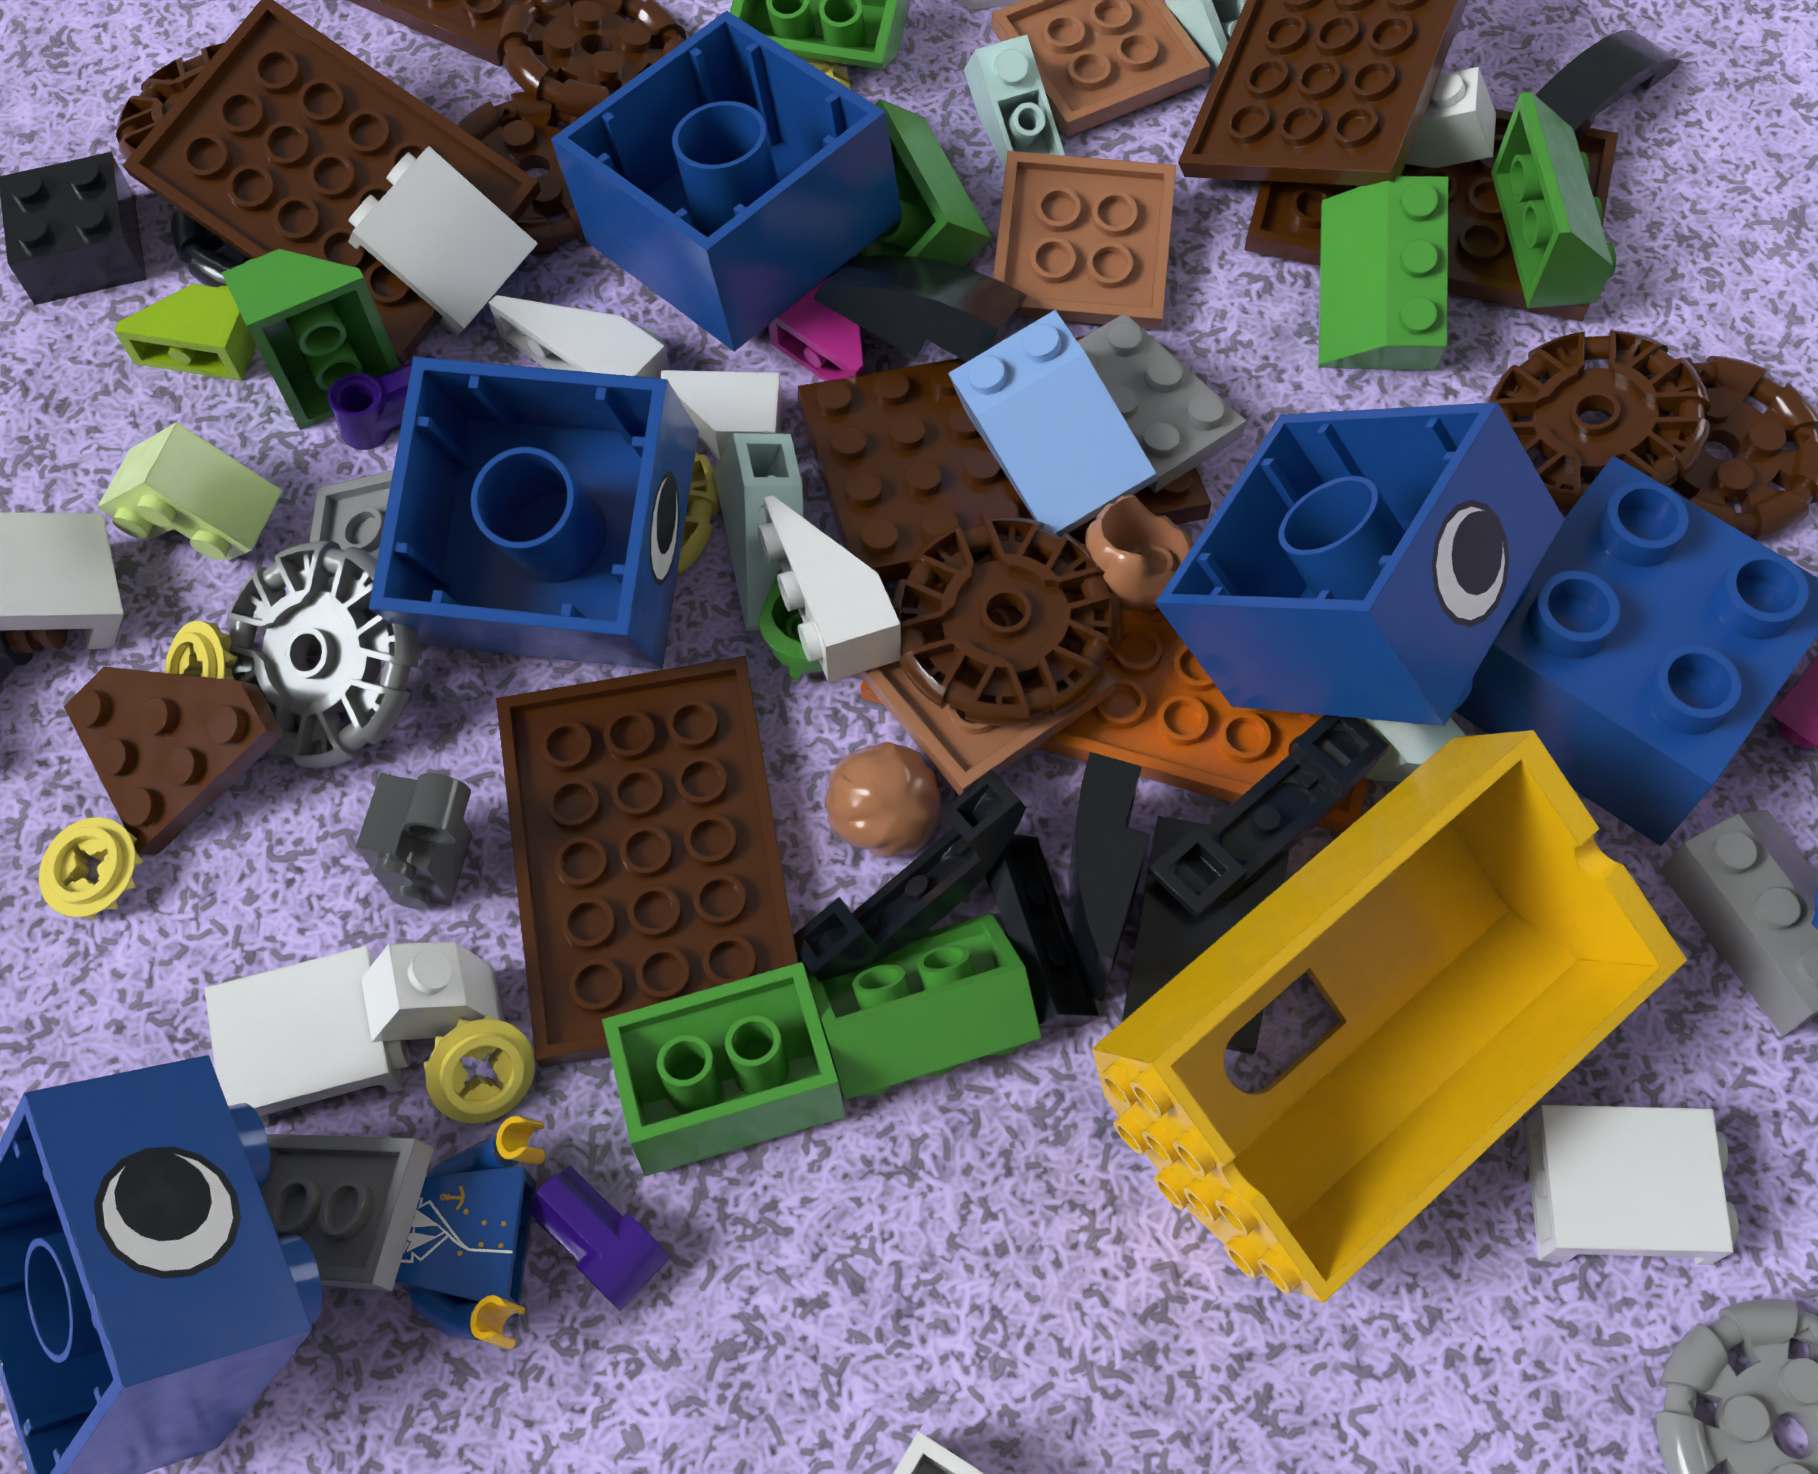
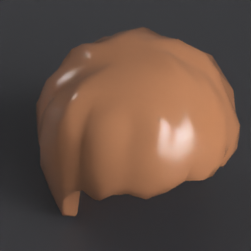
M1133 494L1120 496L1114 504L1108 503L1097 515L1096 520L1087 528L1084 545L1091 553L1092 559L1105 571L1102 576L1110 593L1118 595L1120 607L1129 611L1137 610L1151 612L1158 608L1155 602L1195 544L1185 530L1177 527L1167 516H1156L1150 512Z
M885 741L875 746L857 749L841 759L838 765L830 772L829 788L826 792L824 806L828 812L827 822L839 838L849 845L866 849L878 857L890 858L893 856L916 854L934 837L941 818V793L938 789L937 776L925 763L920 752L907 746Z

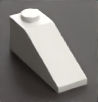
M496 295L488 302L499 336L545 368L660 379L661 370H670L667 357L668 349L662 338L650 328L643 327L640 329L622 316Z

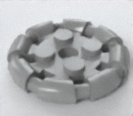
M316 541L292 546L277 553L273 565L269 568L259 567L249 577L235 598L227 618L233 619L229 632L232 642L229 653L237 657V661L232 667V676L237 681L258 685L260 691H263L265 694L264 698L285 734L266 754L280 761H284L286 757L293 758L296 764L303 768H325L344 764L358 758L361 755V747L365 744H378L391 731L404 711L412 693L405 690L410 668H418L419 643L417 630L408 626L391 624L379 615L368 622L362 612L370 604L377 559L355 546L341 550L339 544L334 541ZM335 576L331 593L326 592L329 578ZM286 586L290 592V594L286 595ZM258 626L267 628L263 639L262 651L253 648ZM317 638L322 647V655L318 665L311 670L307 664L306 656L309 651L310 642ZM381 660H384L380 684L374 683L381 671ZM345 709L352 721L346 727L338 716V713ZM296 715H301L299 729L294 726Z
M1761 1299L1740 1302L1720 1309V1319L1708 1326L1697 1323L1684 1335L1674 1349L1660 1381V1385L1666 1388L1663 1411L1656 1412V1433L1667 1474H1709L1708 1472L1719 1463L1725 1474H1818V1313L1812 1314L1798 1310L1796 1302L1791 1300ZM1791 1338L1810 1343L1809 1359H1788ZM1738 1346L1751 1366L1735 1374L1728 1364L1726 1352ZM1697 1397L1718 1403L1715 1412V1427L1703 1424L1702 1421L1695 1418ZM1780 1415L1795 1419L1806 1432L1808 1440L1807 1449L1799 1459L1784 1454L1774 1441L1772 1433L1773 1424Z

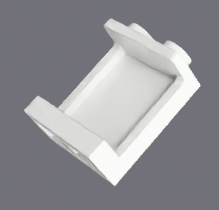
M428 146L417 159L408 152L395 165L386 177L393 186L380 201L369 195L348 220L356 227L352 231L348 242L357 250L362 246L439 312L443 316L439 322L458 337L538 243Z
M0 512V630L83 629L87 649H108L114 647L124 613L104 515L101 513Z
M367 946L204 988L215 1072L228 1106L239 1103L251 1105L261 1118L264 1128L269 1127L268 1114L375 1085H383L389 1093L404 1090L400 1069L410 1066L407 1040L372 1042L361 978L377 958Z
M1541 1105L1524 1122L1539 1261L1568 1262L1578 1254L1694 1257L1696 1265H1712L1734 1252L1733 1245L1738 1237V1217L1734 1205L1731 1202H1726L1722 1175L1726 1171L1728 1164V1148L1723 1133L1716 1131L1713 1109Z

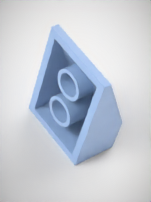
M1056 310L948 373L966 414L1034 520L1044 523L1042 529L1062 537L1065 533L1071 532L1096 517L1108 503L1114 504L1120 496L1135 494L1158 480L1157 473L1098 373Z

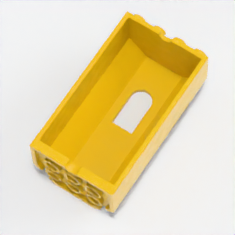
M1534 730L1453 737L1091 1049L1104 1097L1119 1116L1113 1122L1114 1127L1132 1150L1139 1155L1145 1153L1159 1171L1153 1177V1180L1165 1198L1179 1210H1183L1186 1207L1224 1244V1249L1230 1259L1245 1275L1251 1279L1262 1276L1269 1279L1279 1290L1287 1295L1296 1291L1324 1304L1675 973L1687 959L1623 863L1613 861L1597 846L1594 834L1599 830V827ZM1307 972L1340 1021L1264 1089L1253 1093L1240 1091L1230 1082L1224 1067V1054L1228 1042L1237 1031L1303 973Z

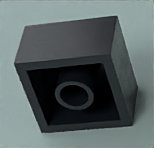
M111 152L0 176V199L7 262L34 305L147 280L135 196Z

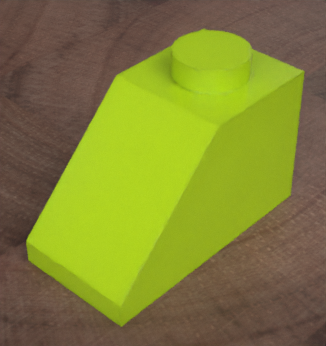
M191 284L118 321L114 330L132 362L136 365L243 381L257 346L228 286L212 287Z

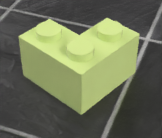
M176 422L129 449L97 508L113 517V524L130 536L141 539H154L175 529L191 539L190 545L202 555L215 560L229 561L252 551L283 491Z

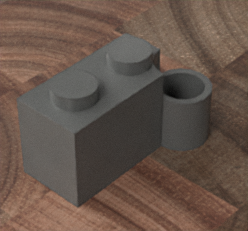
M380 773L356 844V849L372 870L373 875L379 880L388 895H390L389 898L393 902L417 910L428 909L430 902L451 906L473 836L463 819L470 799L471 789L460 780L437 773L421 774L418 780Z

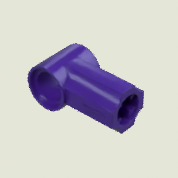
M431 354L425 356V358H435ZM412 362L376 377H371L364 373L347 374L332 384L328 393L329 404L341 437L348 446L357 450L376 448L387 440L393 427L402 424Z
M571 1165L565 1170L553 1174L536 1191L532 1203L527 1208L528 1212L536 1219L535 1221L578 1261L575 1265L576 1268L619 1311L671 1258L667 1251L628 1213L622 1216Z

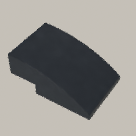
M877 255L853 258L817 290L814 300L915 359L932 342L961 360L968 362L1004 339L1028 295L997 279L943 261L913 256Z
M1090 752L1081 784L1069 865V911L1073 941L1094 999L1103 1001L1139 883L1150 834L1128 828L1142 767Z
M1158 816L1152 839L1148 869L1150 865L1194 827L1199 825L1204 829L1208 825ZM1289 851L1244 889L1199 919H1196L1148 873L1147 869L1121 1023L1285 883ZM1264 1009L1232 1036L1226 1049L1255 1054Z

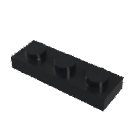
M1013 834L1007 847L985 875L986 881L994 893L1005 926L1004 933L1025 966L1039 1026H1083L1099 1017L1040 843L1037 837Z

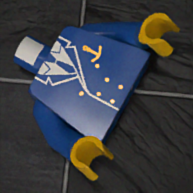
M511 1116L501 1124L497 1135L483 1140L435 1165L428 1177L425 1178L395 1283L409 1292L413 1310L450 1338L485 1341L506 1350H511L515 1346L516 1340L503 1335V1326L510 1316L519 1317V1314L524 1315L525 1307L520 1306L532 1218L527 1208L534 1199L536 1182L524 1167L514 1166L519 1162L533 1165L544 1162L545 1150L528 1147V1141L532 1133L544 1128V1123L541 1121Z

